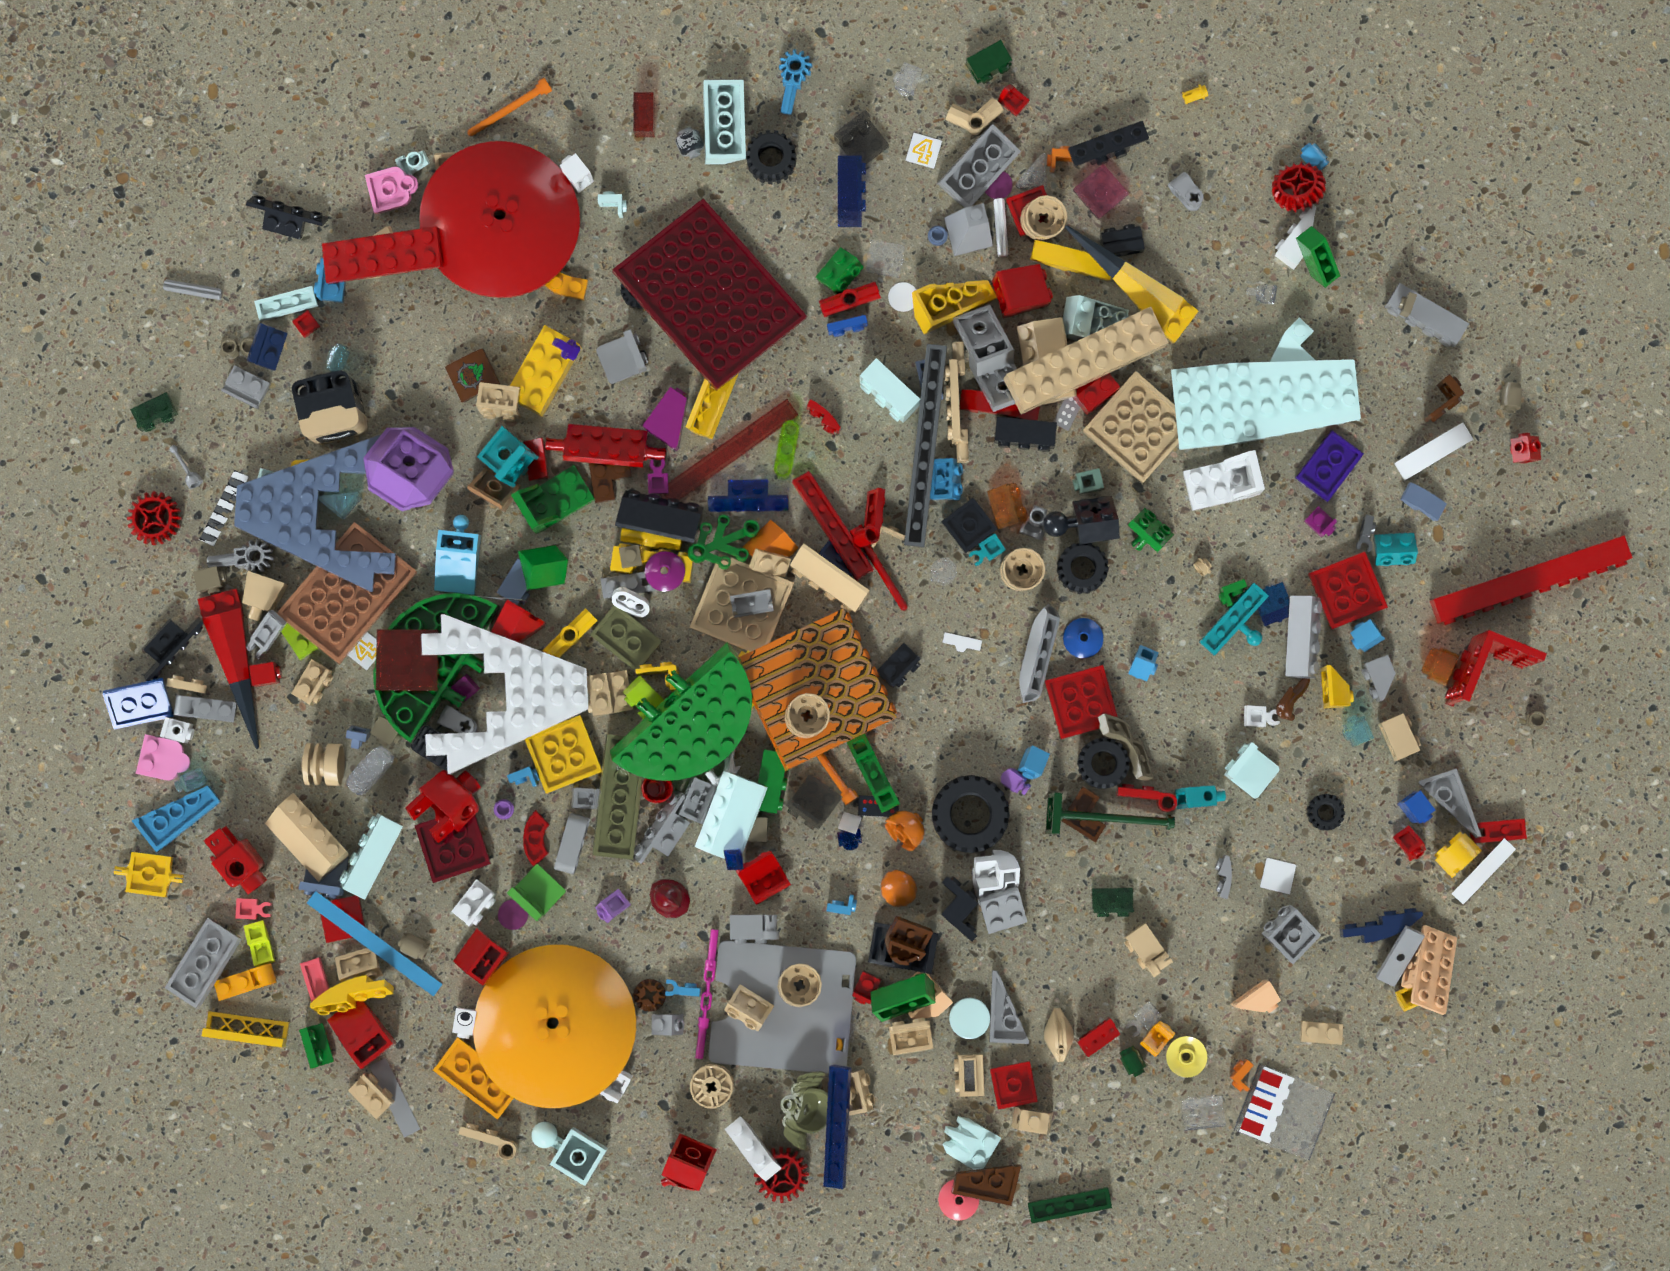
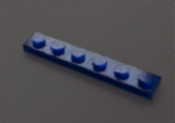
M829 1066L824 1187L844 1189L846 1185L851 1067Z

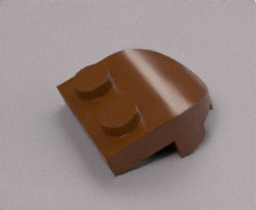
M896 916L885 936L886 949L891 959L900 965H909L910 962L915 960L920 961L926 954L924 949L933 931L931 928Z

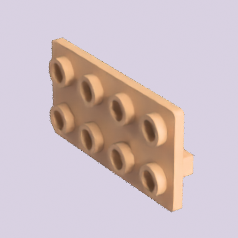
M1424 925L1421 932L1424 933L1425 937L1403 972L1401 986L1407 989L1413 988L1411 1003L1444 1015L1447 1012L1457 937Z

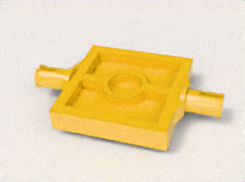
M131 852L130 862L127 867L115 866L114 868L115 870H122L114 871V874L126 876L125 892L167 897L171 882L183 883L184 881L176 879L184 878V875L172 874L173 857Z

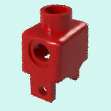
M442 770L419 788L421 794L408 804L405 809L415 821L423 812L431 807L435 811V820L438 823L429 831L434 840L439 843L453 830L459 832L479 811V805L473 795L481 789V786L466 770L457 778L452 774H447L446 770Z
M227 825L222 829L219 828L203 840L215 855L210 857L211 864L230 887L234 888L241 885L249 895L267 881L260 871L265 865L264 860L247 838L238 841ZM237 862H240V863L243 864V866H244V872H243V873H240V872L237 870V868H236Z

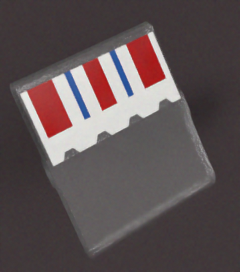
M1259 1063L1234 1131L1264 1142L1271 1148H1279L1310 1161L1335 1093L1307 1083L1298 1076H1290Z

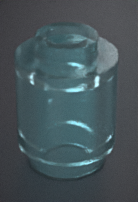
M338 343L335 346L331 345L325 361V369L331 372L344 370L350 354L347 351L348 347Z

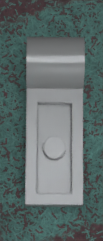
M176 695L174 715L234 723L236 702Z

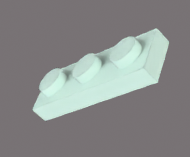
M313 286L254 301L260 321L318 306Z

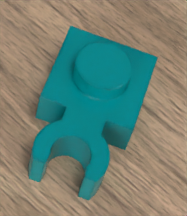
M993 534L978 544L981 550H974L968 556L970 558L973 555H977L979 561L974 565L979 566L985 557L990 562L1005 552L1006 549L997 535Z

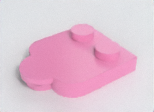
M391 167L365 175L374 214L407 206L411 201V194L415 193L418 189L416 177L409 174L406 175L405 171L398 167Z
M145 734L136 774L170 781L174 780L179 773L185 772L189 768L190 759L184 753L183 745L180 742Z

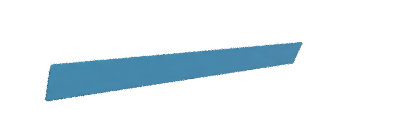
M315 891L308 900L307 904L432 996L442 986V983Z

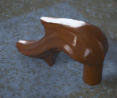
M1302 678L1294 688L1292 686L1289 687L1276 706V713L1281 719L1289 721L1295 719V715L1292 713L1294 704L1300 697H1303L1304 692L1309 686L1310 678Z

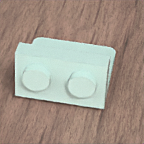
M1253 742L1248 745L1246 743L1243 744L1237 752L1240 754L1235 761L1232 759L1225 767L1227 771L1224 775L1252 798H1258L1280 769L1279 766L1257 750L1258 746Z

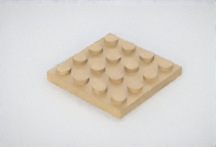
M1136 371L1082 431L1142 484L1179 444L1175 405Z
M729 557L731 564L726 570L719 568L718 564L715 563L689 628L751 652L771 642L794 582L776 575L752 570L748 564ZM721 561L723 565H728L727 561ZM770 589L774 611L734 618L730 596Z

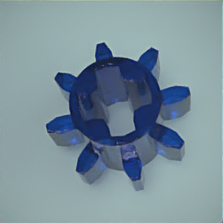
M857 829L856 834L844 830L837 832L839 847L843 846L844 849L850 851L855 850L858 847V843H862L860 829Z

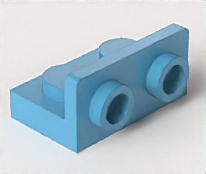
M321 258L320 263H317L316 274L319 277L318 282H315L314 294L321 301L343 303L346 282L327 284L324 261Z
M934 459L930 499H961L963 492L961 484L963 466L961 463H957V459Z

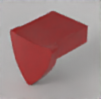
M1012 84L1007 85L998 98V102L1016 117L1030 101Z

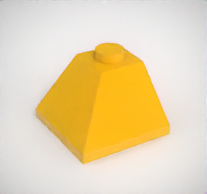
M1331 665L1320 668L1323 709L1351 706L1354 696L1353 690H1350L1347 682Z

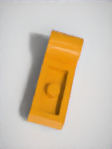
M269 963L217 980L214 987L218 1000L222 1001L277 983L272 964Z

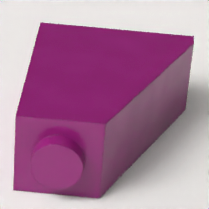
M670 387L643 424V428L677 452L688 400L685 397L686 393L676 387L674 390Z

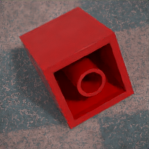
M1040 264L996 272L992 279V284L1003 319L1050 305L1053 295L1050 287L1047 288L1045 282L1047 275L1045 269H1041Z

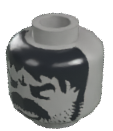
M691 127L677 133L678 136L675 139V143L680 154L684 157L689 156L690 159L698 157L701 154L700 151L704 148V142L700 133Z

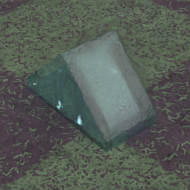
M352 492L318 496V498L336 515L345 520L362 499V494Z

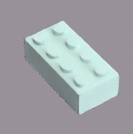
M377 813L376 817H371L367 825L369 827L367 834H362L358 842L360 848L357 853H352L348 861L350 863L349 869L347 871L344 870L339 878L342 889L364 900L403 827Z

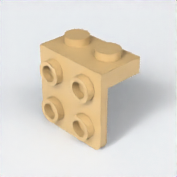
M925 1018L913 1019V1023L905 1024L904 1021L892 1023L893 1026L889 1027L893 1056L933 1049L930 1022L925 1021Z

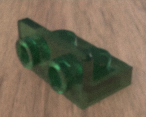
M167 392L130 409L137 423V429L142 432L152 431L156 428L155 425L162 422L163 424L168 423L174 419V416L178 415Z
M1133 888L1091 889L1092 913H1097V917H1109V913H1117V917H1129V912H1134Z

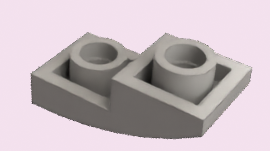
M1223 855L1222 858L1218 859L1215 869L1218 870L1217 875L1224 877L1223 880H1219L1216 891L1219 892L1218 897L1228 899L1232 880L1230 857Z

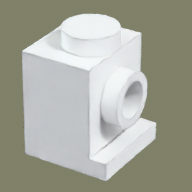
M165 717L160 737L188 744V741L192 740L194 735L193 724ZM176 727L180 728L179 734L174 733Z

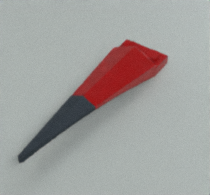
M238 588L197 600L208 635L253 744L258 749L259 742L246 649L243 606Z

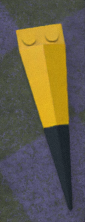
M1065 225V229L1106 271L1140 311L1149 307L1152 308L1166 338L1175 343L1199 311L1182 296L1070 226Z

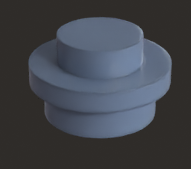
M934 226L929 230L928 240L931 244L940 246L947 241L948 233L944 227Z

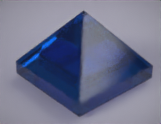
M740 849L723 850L727 870L744 869L743 855Z

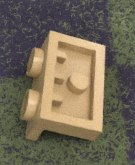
M311 659L291 694L311 706H314L315 703L318 704L323 696L322 690L325 686L328 687L333 680L332 674L334 671Z
M368 948L335 957L338 978L341 983L367 975L372 980L383 976L377 955Z
M740 984L724 1010L731 1018L742 1021L747 1028L759 1031L774 1005Z
M364 1073L348 1091L375 1119H378L395 1102L392 1099L393 1094L387 1088L382 1089L377 1084L379 1080L372 1073L369 1075Z

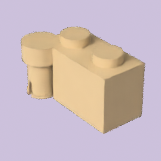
M1143 923L1124 937L1126 939L1124 944L1130 953L1134 951L1138 956L1136 961L1141 969L1146 968L1154 978L1161 973L1162 969L1173 963L1146 923Z

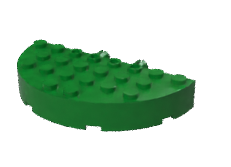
M451 593L436 595L417 602L414 606L401 613L385 632L376 652L373 669L375 694L381 711L395 731L410 743H413L422 726L428 724L442 700L446 699L458 708L462 706V703L457 701L456 698L464 702L466 697L452 690L451 685L463 666L468 665L480 674L484 671V669L477 665L480 664L484 667V661L473 654L422 655L421 634L441 633V614L486 630L500 609L498 605L481 597L467 594Z
M728 642L686 681L675 670L671 671L672 676L668 674L666 681L673 685L676 690L656 708L645 697L641 699L643 703L640 701L637 703L636 707L646 717L610 749L611 760L626 771L643 778L672 781L700 775L717 766L734 751L743 738L750 721L752 693L742 661Z

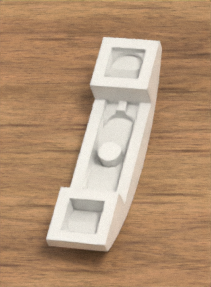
M1461 423L1394 464L1403 479L1407 480L1473 440V437L1464 423Z

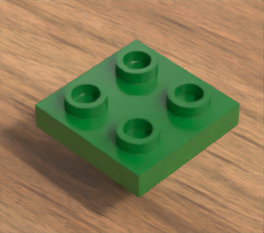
M1146 508L1128 524L1138 534L1131 542L1133 547L1140 542L1135 548L1138 551H1141L1146 544H1149L1158 553L1174 536L1171 529L1166 524H1162L1156 518V515Z

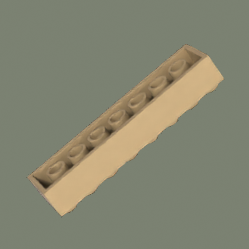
M1149 307L1006 374L1003 379L1020 413L1023 414L1164 348L1169 342L1152 308Z

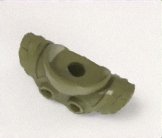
M821 1071L800 1075L797 1078V1083L791 1087V1095L785 1096L780 1104L781 1110L786 1114L783 1118V1126L785 1127L783 1134L792 1145L802 1150L807 1149V1133H816L823 1129L829 1122L832 1114L831 1098L827 1092L818 1089V1086H820L824 1079L823 1077L826 1075V1073Z

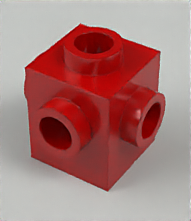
M1521 433L1518 434V438L1510 439L1513 463L1525 464L1541 460L1539 436Z

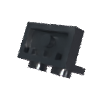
M903 643L877 671L879 676L892 688L895 686L901 687L907 680L905 676L910 671L914 673L921 666L919 663L921 658Z

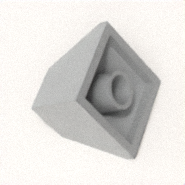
M984 203L963 208L944 218L954 256L993 247Z

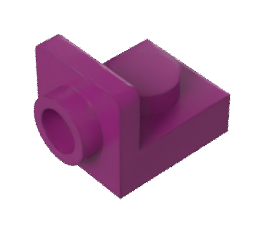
M1318 506L1304 522L1322 538L1325 534L1330 536L1337 528L1335 524L1338 521L1332 519Z

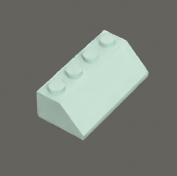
M704 80L705 164H728L746 159L744 80Z
M723 771L695 847L739 864L768 787L737 774Z

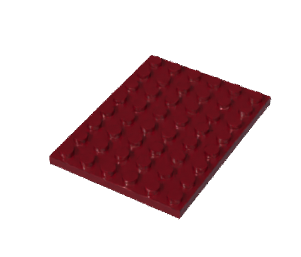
M704 198L612 269V273L716 391L807 319V315Z

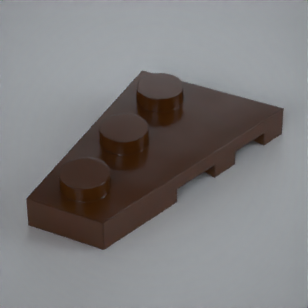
M1021 1165L956 1172L951 1192L956 1195L1012 1206Z

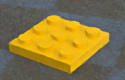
M581 715L556 724L525 739L546 794L602 772Z

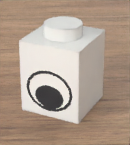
M460 1007L456 1008L452 1033H458L457 1037L469 1039L470 1035L473 1036L477 1011Z

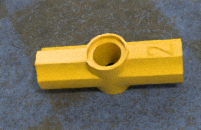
M622 528L621 542L638 544L651 549L665 548L676 551L681 549L682 540Z
M585 608L542 651L561 658L573 645L578 643L580 638L598 620ZM574 631L575 638L567 641L565 639L566 632Z

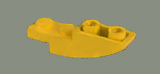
M367 975L355 977L326 990L310 1003V1008L319 1015H328L330 1012L335 1011L347 1012L348 1009L356 1008V1001H366L367 998L373 997L384 998L386 995L393 994L394 986L385 979L373 981Z

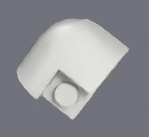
M992 850L991 856L974 857L972 879L978 904H980L978 899L980 897L1019 886L1020 867L1014 855L1002 850Z

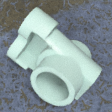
M424 150L418 153L411 152L407 157L403 155L395 159L397 166L403 169L406 175H413L430 164Z

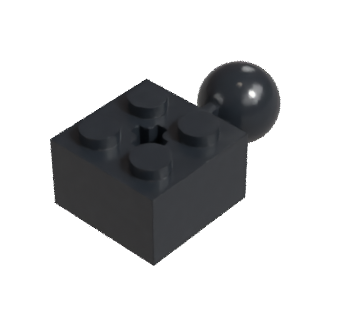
M1112 496L1072 501L1073 516L1066 517L1062 512L1053 511L1048 513L1043 520L1045 532L1052 537L1062 536L1068 528L1075 527L1080 544L1120 539L1119 518Z

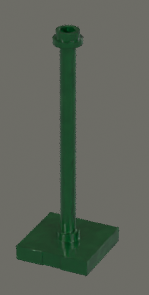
M1049 793L1047 798L1045 834H1060V825L1063 819L1165 826L1166 830L1174 829L1175 817L1168 814L1166 818L1066 811L1062 808L1063 793Z

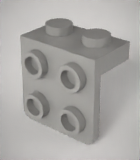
M631 329L623 332L624 337L601 345L596 349L610 384L647 371L645 366L648 363L644 352L640 353L638 345H641L637 333L632 334Z

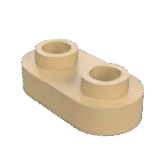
M172 675V679L167 678L166 682L167 687L206 694L207 686L203 685L204 681L192 679L191 682H186L184 677Z

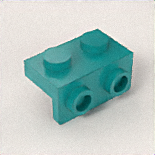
M1415 533L1374 534L1376 566L1410 565L1416 563L1418 549Z

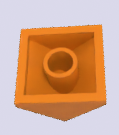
M772 520L765 524L758 531V534L742 547L748 551L751 557H753L755 549L788 557L799 549L785 531Z

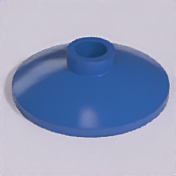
M1087 618L1076 619L1064 631V646L1071 655L1077 658L1092 657L1098 653L1103 645V632L1100 626L1093 620ZM1086 634L1088 637L1087 641H1082L1080 635Z

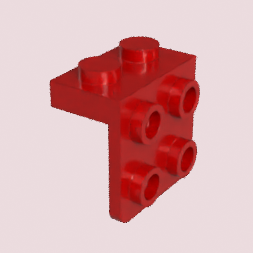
M772 851L759 854L757 858L743 863L736 870L756 905L791 885Z

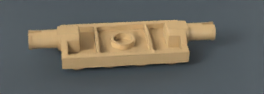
M953 342L952 359H949V364L945 365L944 371L945 381H949V385H946L945 397L946 401H950V405H947L946 419L950 420L951 424L947 428V440H951V446L956 445L957 463L969 462L968 430L960 429L958 376L965 375L964 342Z

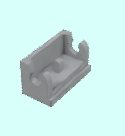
M770 589L730 596L734 618L774 611Z

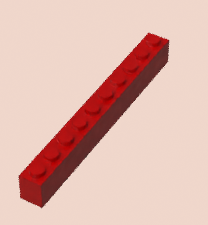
M1624 535L1435 598L1430 601L1437 624L1444 622V625L1456 622L1455 618L1463 616V619L1475 616V611L1482 609L1484 613L1493 610V605L1501 603V606L1514 603V598L1520 597L1523 600L1532 597V592L1539 590L1541 594L1552 590L1551 586L1558 584L1559 587L1570 584V579L1577 577V580L1580 581L1589 578V573L1596 571L1598 575L1609 571V566L1615 565L1616 568L1628 564L1627 560L1633 557Z

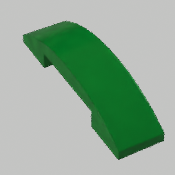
M865 733L848 741L847 744L881 812L884 813L900 805Z

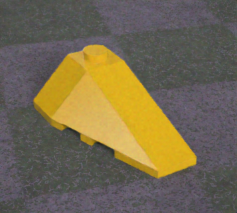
M988 280L968 281L958 284H929L912 292L914 316L923 334L936 330L952 322L954 317L973 311L997 298Z

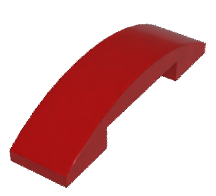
M962 389L959 410L1038 421L1040 406L1023 414L1020 413L1016 404L993 412L982 391Z

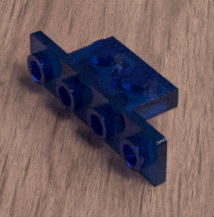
M728 480V496H708V510L710 512L788 511V495H768V480Z

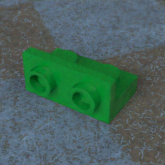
M323 1023L299 1030L310 1069L334 1062Z

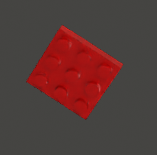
M1366 552L1359 553L1308 574L1317 597L1321 598L1322 610L1330 630L1388 608Z
M1103 665L1044 681L1060 740L1100 729L1098 717L1103 714L1118 718Z

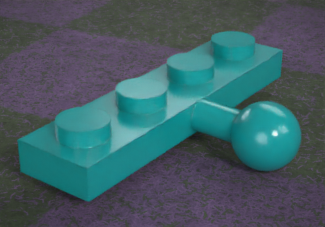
M1253 582L1199 643L1215 656L1230 638L1240 630L1247 636L1248 644L1251 646L1261 644L1263 640L1262 634L1257 630H1251L1245 622L1269 596Z

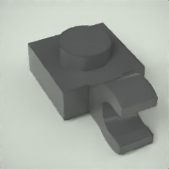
M1365 515L1363 517L1359 541L1356 544L1357 550L1361 548L1362 543L1367 544V552L1372 550L1373 544L1369 536L1374 534L1376 522H1373L1374 516Z

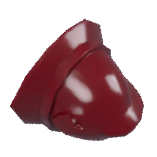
M661 879L652 884L649 895L651 904L657 913L666 918H678L687 913L690 898L687 889L681 883L675 880Z

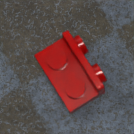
M1108 1017L1077 1039L1076 1042L1085 1055L1090 1057L1118 1037L1120 1032L1112 1019Z

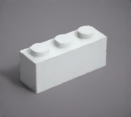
M741 1116L725 1128V1131L749 1164L763 1180L767 1181L781 1169L749 1123Z

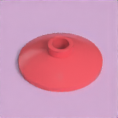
M953 1179L941 1188L938 1197L939 1206L947 1217L953 1220H965L976 1212L979 1199L952 1194ZM957 1197L963 1198V1202L961 1204H957L955 1202V1199Z

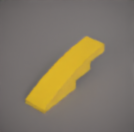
M1034 241L1030 260L1063 271L1069 270L1084 276L1090 275L1105 281L1111 280V277L1089 253L1043 241Z

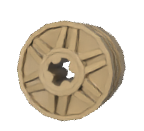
M1040 196L1026 204L1020 217L1021 227L1025 234L1032 239L1039 241L1050 239L1064 229L1067 222L1066 208L1056 197ZM1044 215L1046 218L1044 222L1040 223L1038 221L1040 219L1039 216Z
M1020 548L1010 552L1004 557L1000 565L1002 581L1007 587L1015 591L1033 589L1040 584L1045 573V565L1041 556L1034 550ZM1023 565V569L1026 570V573H1023L1020 576L1019 571L1016 570V568L1021 567Z
M805 693L797 696L788 704L784 720L792 734L800 738H811L826 728L830 718V711L827 703L816 694ZM807 711L809 712L808 716H810L811 719H808L805 722L804 717H802L801 714H804Z
M306 743L302 757L304 784L312 785L314 781L315 785H320L324 776L327 786H341L345 770L343 744H327L324 752L321 743H317L316 746L313 743Z
M799 963L789 966L782 972L778 979L777 988L780 997L785 1003L794 1007H803L817 1000L821 993L822 982L820 975L814 968ZM801 980L804 989L796 991L794 982L797 983Z
M710 1063L700 1067L690 1082V1092L693 1099L705 1108H718L724 1105L730 1099L734 1090V1079L731 1072L725 1066L717 1063ZM714 1081L717 1090L713 1089L710 1092L707 1090L709 1087L707 1082L712 1083Z

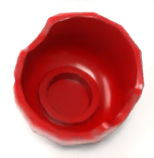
M645 778L641 785L642 795L651 803H663L672 795V781Z

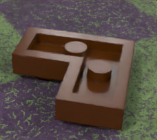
M589 463L595 503L616 500L613 481L631 478L630 466Z
M1082 787L1067 811L1091 812L1100 797ZM1063 819L1061 821L1095 843L1106 827L1100 821Z

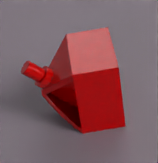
M679 1133L661 1174L665 1177L661 1179L662 1186L672 1185L687 1190L700 1191L717 1149Z

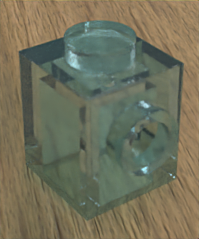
M1354 715L1346 719L1347 723L1343 725L1342 733L1346 741H1350L1352 747L1374 738L1365 716L1358 717V715Z

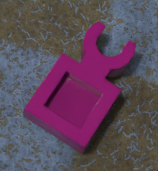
M661 459L660 467H655L654 460H650V467L653 473L648 474V494H669L668 473H662V470L665 468L664 459Z

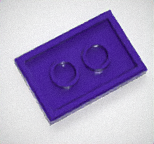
M1331 430L1295 479L1328 502L1364 453Z

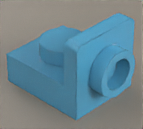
M530 766L507 775L509 783L515 782L516 785L526 782V777H529L533 787L539 786L537 781L540 778L537 770H533Z
M851 894L848 906H844L843 901L832 900V904H827L826 911L851 915V911L855 912L857 900L853 899L854 895Z

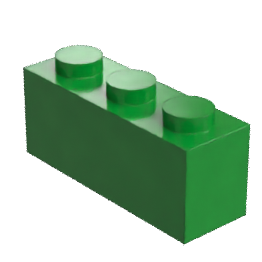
M1312 226L1296 237L1312 278L1326 288L1340 277L1326 237Z
M764 749L758 784L768 787L759 811L778 814V810L782 811L784 799L781 798L782 790L786 791L788 779L784 778L785 769L776 751Z
M925 973L917 974L914 977L900 980L892 985L880 987L870 992L872 1013L881 1022L936 1003L934 982Z

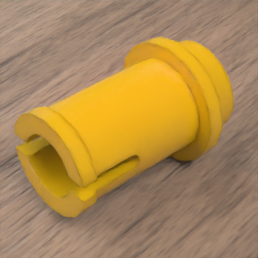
M1200 84L1197 88L1182 92L1185 104L1199 99L1205 100V97L1208 96L1206 86H1201Z

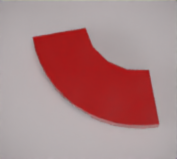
M537 810L527 820L523 834L524 851L533 867L549 854L545 847L544 835L550 824Z

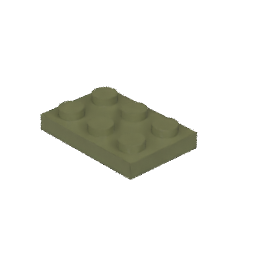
M614 605L590 634V636L634 671L635 669H640V665H644L662 643L658 637L628 613Z

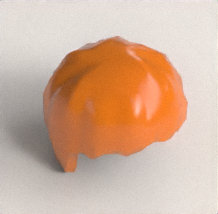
M893 870L883 877L881 881V895L891 906L904 907L915 900L917 884L912 876L904 871Z

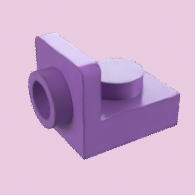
M617 889L595 908L600 919L609 923L631 904L621 891Z

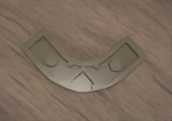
M1108 714L1099 716V728L1102 734L1120 741L1127 750L1136 779L1147 782L1154 779L1146 751L1140 739H1135L1130 733L1131 727L1120 718Z

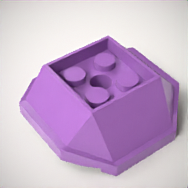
M415 427L386 428L364 456L363 460L368 490L400 511L431 504L454 473L448 448ZM406 462H411V463H413L414 465H413V466H406V465H404V463H406Z

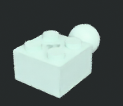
M550 1122L536 1124L531 1133L532 1140L536 1146L540 1148L552 1146L558 1150L550 1165L584 1186L588 1183L608 1150L607 1147L574 1127L570 1130L565 1140L558 1136L556 1127ZM575 1152H582L584 1160L580 1159L579 1161H577V1156L575 1155Z

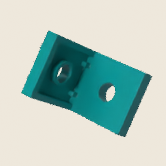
M501 426L477 458L496 473L495 477L499 481L514 488L518 478L527 473L529 470L527 467L534 459L537 460L539 456L505 427ZM504 449H508L510 452L509 457L502 460L500 457L501 452Z

